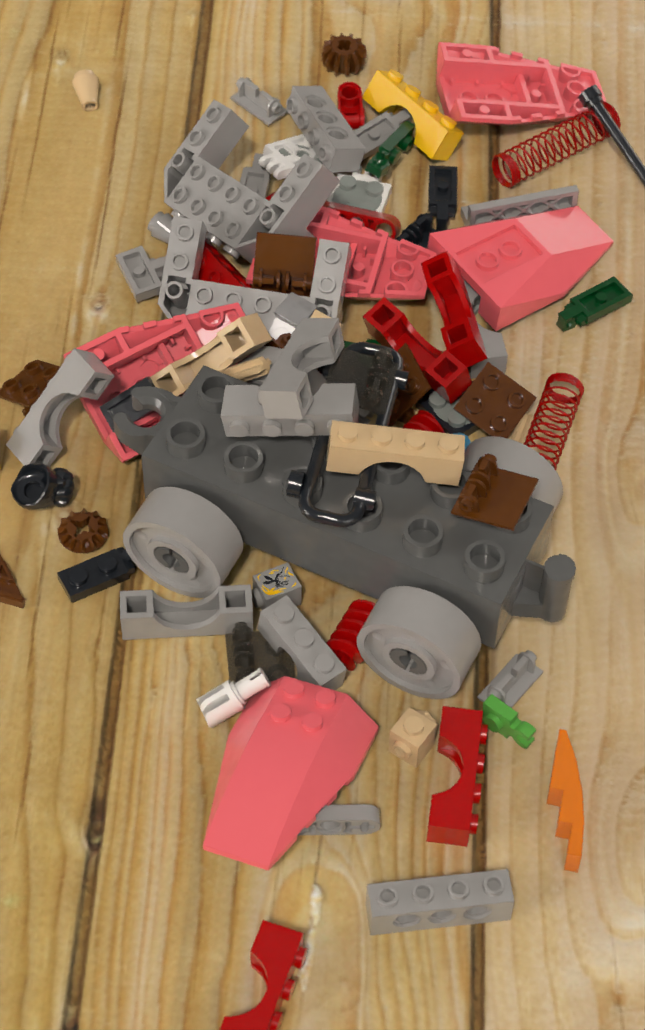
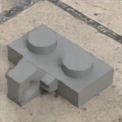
M143 246L115 255L116 262L136 302L159 295L166 256L158 259L148 258Z

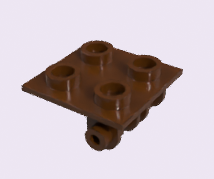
M257 232L252 288L286 294L293 292L299 296L310 297L316 237Z
M406 343L397 352L404 360L403 370L409 372L407 386L405 390L398 389L399 394L394 402L389 427H392L397 421L404 424L409 422L415 414L411 407L431 389L430 384ZM387 361L376 372L386 382L391 363Z
M37 359L28 363L18 375L4 382L2 388H0V398L23 405L22 413L26 417L31 406L38 400L47 387V383L55 376L61 366Z
M487 362L453 409L489 436L508 438L537 397L490 362Z
M487 453L485 456L480 457L478 463L475 464L451 510V514L514 531L539 479L499 469L496 463L497 458Z

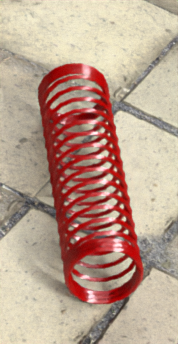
M602 102L620 129L621 123L617 111L610 103ZM588 109L582 111L581 114L568 118L567 121H562L553 128H548L539 135H534L525 142H520L511 149H506L504 153L501 152L494 155L492 169L497 180L503 186L511 188L519 184L521 180H526L528 176L533 177L535 173H540L542 169L546 170L549 166H554L556 162L560 163L563 159H568L570 155L573 156L577 152H582L584 148L587 149L590 145H596L597 141L601 142L604 138H609L610 134L595 112H590ZM588 113L592 114V121L587 117ZM581 117L585 118L586 126L580 121ZM574 120L578 121L579 129L574 125ZM588 121L592 125L596 137L590 131ZM567 124L572 126V133L567 129ZM581 125H582V126L584 127V129L586 130L587 135H588V138H589V141L587 140V138H586L585 135L583 134ZM561 127L565 129V136L560 132ZM574 128H575L576 131L578 132V134H579V136H580V138H581L582 144H581V143L579 142V140L577 139L576 134H575V131H574ZM553 131L558 132L559 141L553 135ZM567 132L571 135L575 147L571 144ZM597 132L602 136L601 139H598ZM547 134L551 136L552 145L546 139ZM560 135H561L562 138L564 139V141H565V143H566V145H567L568 151H567V149L564 147ZM590 135L595 139V142L591 143ZM540 138L544 139L545 148L539 143ZM554 140L557 142V144H558V146H559V148H560L561 154L558 152V150H557V148H556V146H555ZM584 140L589 143L588 146H584ZM533 141L537 143L539 153L532 146ZM547 143H548V145L550 146V148H551V150H552V152H553L554 157L551 155L550 151L548 150ZM577 143L582 147L577 150ZM526 145L530 147L532 157L525 150ZM570 146L575 150L574 153H570ZM540 147H541L542 150L544 151V153H545V155H546L547 161H546L545 158L543 157V155H542V153H541V150H540ZM519 148L523 150L525 161L518 153ZM563 150L568 154L565 157L563 156ZM533 151L536 153V155H537V157H538V159H539V163L537 162V160H536V158H535V156H534ZM512 152L516 154L518 165L520 166L524 174H526L525 178L521 177L520 169L515 160L511 157ZM556 153L561 157L560 160H556ZM548 155L554 160L552 164L549 163ZM527 156L529 157V159H530V161H531V163H532V166H531L530 163L528 162ZM499 157L502 158L504 172L512 183L503 176L499 167ZM519 158H520L521 161L523 162L524 167H525V170L523 169V167H522V165H521V163H520ZM541 158L547 164L546 167H542ZM504 161L506 162V164L508 165V167H509V169H510L512 178L509 176V174H508V172H507V170H506ZM534 161L540 167L539 171L535 170ZM527 165L533 171L532 174H528Z
M555 373L547 378L539 405L536 408V413L528 430V435L523 443L528 447H537L545 452L554 453L556 457L553 458L543 453L539 454L544 456L546 460H550L555 470L559 463V457L562 456L567 435L570 433L572 421L575 419V413L580 405V399L584 394L582 382L575 376L567 373ZM555 381L568 382L576 386L580 394L577 395L567 387H551L550 384ZM553 389H565L572 392L575 396L568 397L554 392ZM546 403H552L562 409H569L571 413L567 414L560 409L549 408ZM572 403L574 404V406H572V407H569V406L567 405V404H572ZM544 410H549L559 416H566L569 421H564L556 416L546 415ZM546 417L553 422L565 424L566 428L562 429L553 423L543 422L541 418ZM538 425H545L550 429L562 431L564 435L559 436L552 431L542 430ZM536 432H542L552 438H559L561 442L556 443L548 438L539 437ZM539 439L543 443L556 445L558 450H552L547 446L535 444L533 440Z

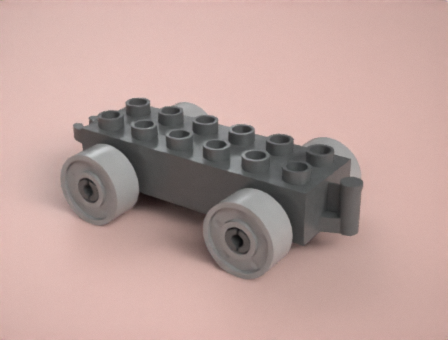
M262 346L239 361L238 364L263 356L265 359L269 358L271 360V368L280 356L282 349ZM203 365L182 397L152 386L136 387L131 391L132 407L134 410L150 409L159 413L161 419L156 425L147 428L139 427L123 412H118L113 417L114 431L120 442L142 456L145 501L124 530L123 544L130 558L147 576L171 591L195 598L208 597L218 586L222 585L242 554L243 543L378 599L357 636V647L360 655L377 675L391 685L412 695L429 699H444L453 696L459 690L478 655L481 643L495 648L512 616L541 618L547 622H558L565 616L571 583L576 572L575 563L567 555L559 554L549 557L545 561L544 566L540 564L547 550L553 514L562 499L563 485L553 466L538 452L520 442L495 436L482 437L472 441L465 449L464 465L458 486L426 483L416 469L402 463H378L371 487L372 491H377L373 511L365 510L361 520L352 526L334 527L307 519L299 509V499L286 496L291 470L305 472L306 475L317 436L226 437L221 419L225 385H258L259 387L263 384L267 375L244 382ZM317 369L307 373L313 396L322 384L328 383ZM326 451L313 495L312 505L320 510L346 514L352 509L361 473L357 475L326 471ZM487 453L497 458L496 463L499 469L539 479L514 531L451 514V510L475 464L478 463L480 457L485 456Z

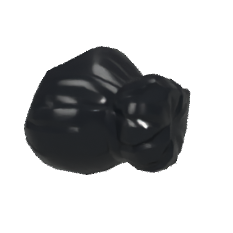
M43 463L28 464L22 466L11 487L12 496L19 506L28 510L45 509L53 505L64 507L69 504L73 496L74 477L72 473L64 468L52 470Z

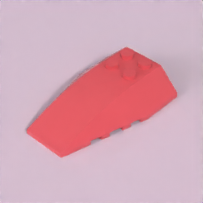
M439 42L436 87L444 115L449 116L457 123L501 126L531 125L568 120V118H572L577 114H581L582 111L589 109L582 105L578 96L593 85H597L602 92L603 102H606L597 73L594 70L561 63L560 67L550 65L549 60L538 57L537 61L522 58L523 53L512 51L511 55L500 53L499 48L494 46Z
M321 207L306 228L317 238L314 270L320 239L350 243L352 253L344 299L381 300L383 297L389 301L425 299L428 286L421 263L437 256L436 252L405 239L397 241L390 238L389 233L384 230L378 229L376 232L364 227L363 222L358 219L352 218L348 220L341 217L339 211L328 207ZM253 258L246 277V283L248 284L253 283L255 258Z
M238 302L200 310L198 313L176 315L165 320L143 322L141 325L132 327H120L76 348L94 353L114 375V378L98 400L85 397L79 399L104 444L122 463L140 454L120 442L115 432L111 430L99 407L144 378L153 376L169 364L200 349L217 336V332L238 318L246 316ZM69 351V352H67V353H65V354L63 355L64 360H65L66 356L71 353V351ZM155 411L135 421L134 424L143 428L152 427L160 421L161 416Z
M283 676L270 682V687H266L251 696L246 704V708L243 709L229 733L203 843V850L268 871L297 841V835L304 827L309 828L316 820L317 813L325 805L329 806L337 798V792L344 785L348 786L352 782L379 731V726L348 694L288 676Z

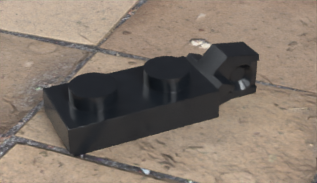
M429 165L428 212L431 216L436 217V230L443 231L447 230L448 217H455L457 209V167Z
M119 547L57 573V577L70 602L74 603L130 579L129 575L136 571L135 568L138 566L130 558L126 549Z

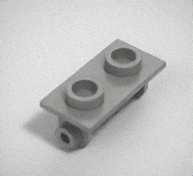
M243 77L238 79L236 83L238 92L232 95L231 99L269 126L288 113L287 109L282 107L278 98L272 97L264 90L260 91L259 87L251 82V79Z
M530 650L516 654L477 698L484 702L493 694L512 708L543 674V671L535 666L536 655Z

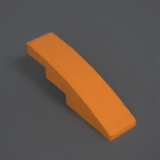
M560 729L546 804L560 807L555 837L569 839L564 870L578 873L582 857L584 834L583 791L577 760L567 730Z

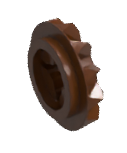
M85 508L78 513L71 511L67 518H61V524L57 528L60 543L67 550L75 553H90L99 549L106 542L109 534L106 519L100 517L97 511L91 513L87 512ZM85 525H88L89 532L83 531L81 534H78L77 527L83 528Z

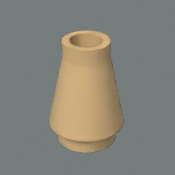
M88 69L76 72L72 85L81 102L82 109L89 112L96 110L98 107L99 79L92 70Z

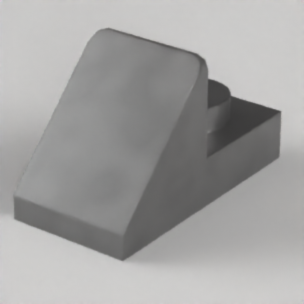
M291 292L275 310L276 318L270 326L268 333L275 340L281 334H292L301 319L310 318L318 306Z

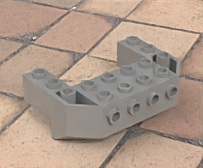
M214 99L164 168V203L173 209L171 215L202 220L207 227L206 239L217 247H220L221 244L224 245L223 250L235 259H238L240 256L250 263L255 258L257 232L315 237L306 228L340 180L322 163L304 153L269 201L219 170L220 166L249 128V125L230 108Z
M173 216L158 298V305L169 319L181 314L198 313L200 310L238 302L246 316L258 313L268 331L276 318L275 310L289 294L198 280L207 227L202 220ZM320 239L310 297H300L317 305V310L331 318H339V322L342 323L344 314L342 305L352 249L350 243Z

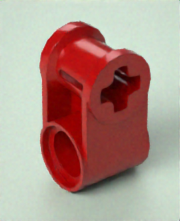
M354 82L342 83L337 90V108L352 130H356L365 124L362 89Z

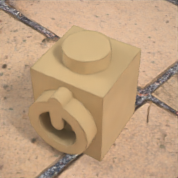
M408 707L390 730L388 751L417 768L435 745L436 731L438 729L436 720L426 710H413Z

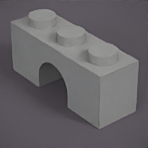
M288 595L260 611L257 629L276 653L282 649L287 651L296 665V678L298 680L336 690L343 685L347 668Z

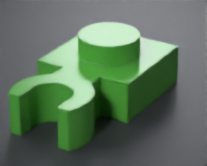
M493 694L483 702L482 721L488 725V729L492 732L500 733L505 738L513 737L514 741L524 749H527L533 743L535 738L532 736L536 729L528 722L519 720L518 712Z

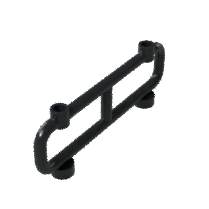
M369 342L353 343L345 348L334 364L324 366L323 377L334 379L333 383H347L353 359L357 355H368L388 360L391 363V368L388 372L384 394L375 425L388 426L398 389L405 390L407 386L409 372L403 370L404 360L393 348ZM329 435L317 436L306 475L305 472L291 470L286 496L298 498V506L301 513L311 521L334 527L352 526L361 520L365 510L373 511L377 491H372L371 487L378 463L362 471L350 512L339 514L317 509L312 505V499L328 448Z

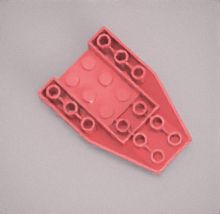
M579 206L433 232L429 234L427 249L436 252L437 255L445 251L449 252L459 267L464 280L481 297L478 313L495 331H498L565 297L608 251L614 241Z

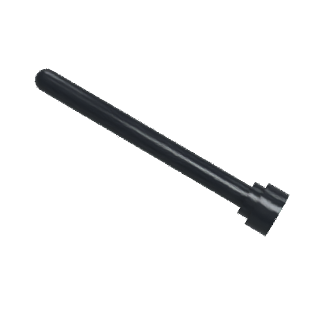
M597 85L590 86L578 96V99L584 107H588L589 110L595 112L645 186L644 164L602 104V92Z

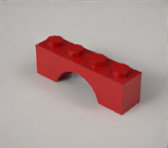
M445 251L422 262L421 266L427 286L438 305L444 322V327L440 330L446 350L466 367L487 359L488 356L462 273L449 252Z
M385 297L379 300L362 316L368 333L383 346L398 351L405 343L408 344L431 388L450 404L472 384L468 368L449 351H440L428 343L412 326L405 314Z
M449 706L442 707L437 752L443 754L455 764L460 778L450 789L432 795L426 842L468 847L469 834L476 835L479 814L472 813L473 804L480 803L482 784L475 783L476 774H483L485 754L478 752L479 744L486 745L488 725L482 724L483 711Z
M262 920L250 951L251 967L264 980L267 988L259 1004L252 1010L241 1015L225 1016L219 1030L280 1029L283 1019V1012H280L283 1000L290 1001L296 980L292 979L296 968L302 969L307 956L308 948L303 947L304 933Z

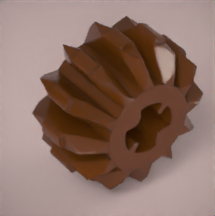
M341 33L339 37L331 35L330 40L324 41L321 60L327 72H334L335 76L344 74L347 77L350 73L357 75L358 70L364 69L367 50L361 38H353L352 34L344 36Z

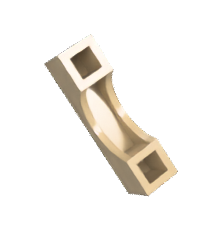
M258 313L243 316L217 332V336L212 341L186 357L169 364L150 378L155 387L182 397L203 365L217 371L231 367L272 341V338Z
M332 420L328 441L326 471L359 475L364 469L373 464L397 462L416 469L426 483L458 486L464 465L465 435Z

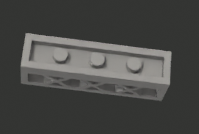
M577 185L472 204L461 207L460 216L464 225L468 226L498 219L577 206L579 189Z

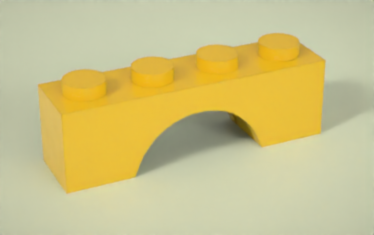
M392 69L389 71L377 70L362 98L379 113L387 111L395 115L402 109H407L415 123L414 144L429 158L448 161L464 134L456 127L457 122L449 116L442 115L438 111L439 107L432 101L425 100L418 88L404 82V76Z

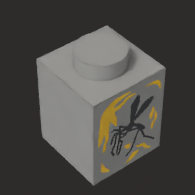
M288 562L253 575V589L251 591L252 602L256 608L260 607L264 610L286 595L296 606L301 605L302 586Z

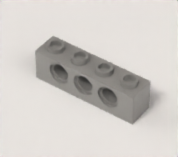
M293 86L290 97H288L286 102L287 112L291 115L323 165L331 172H358L366 148L322 86Z
M508 869L367 884L366 909L370 935L511 920L514 906Z

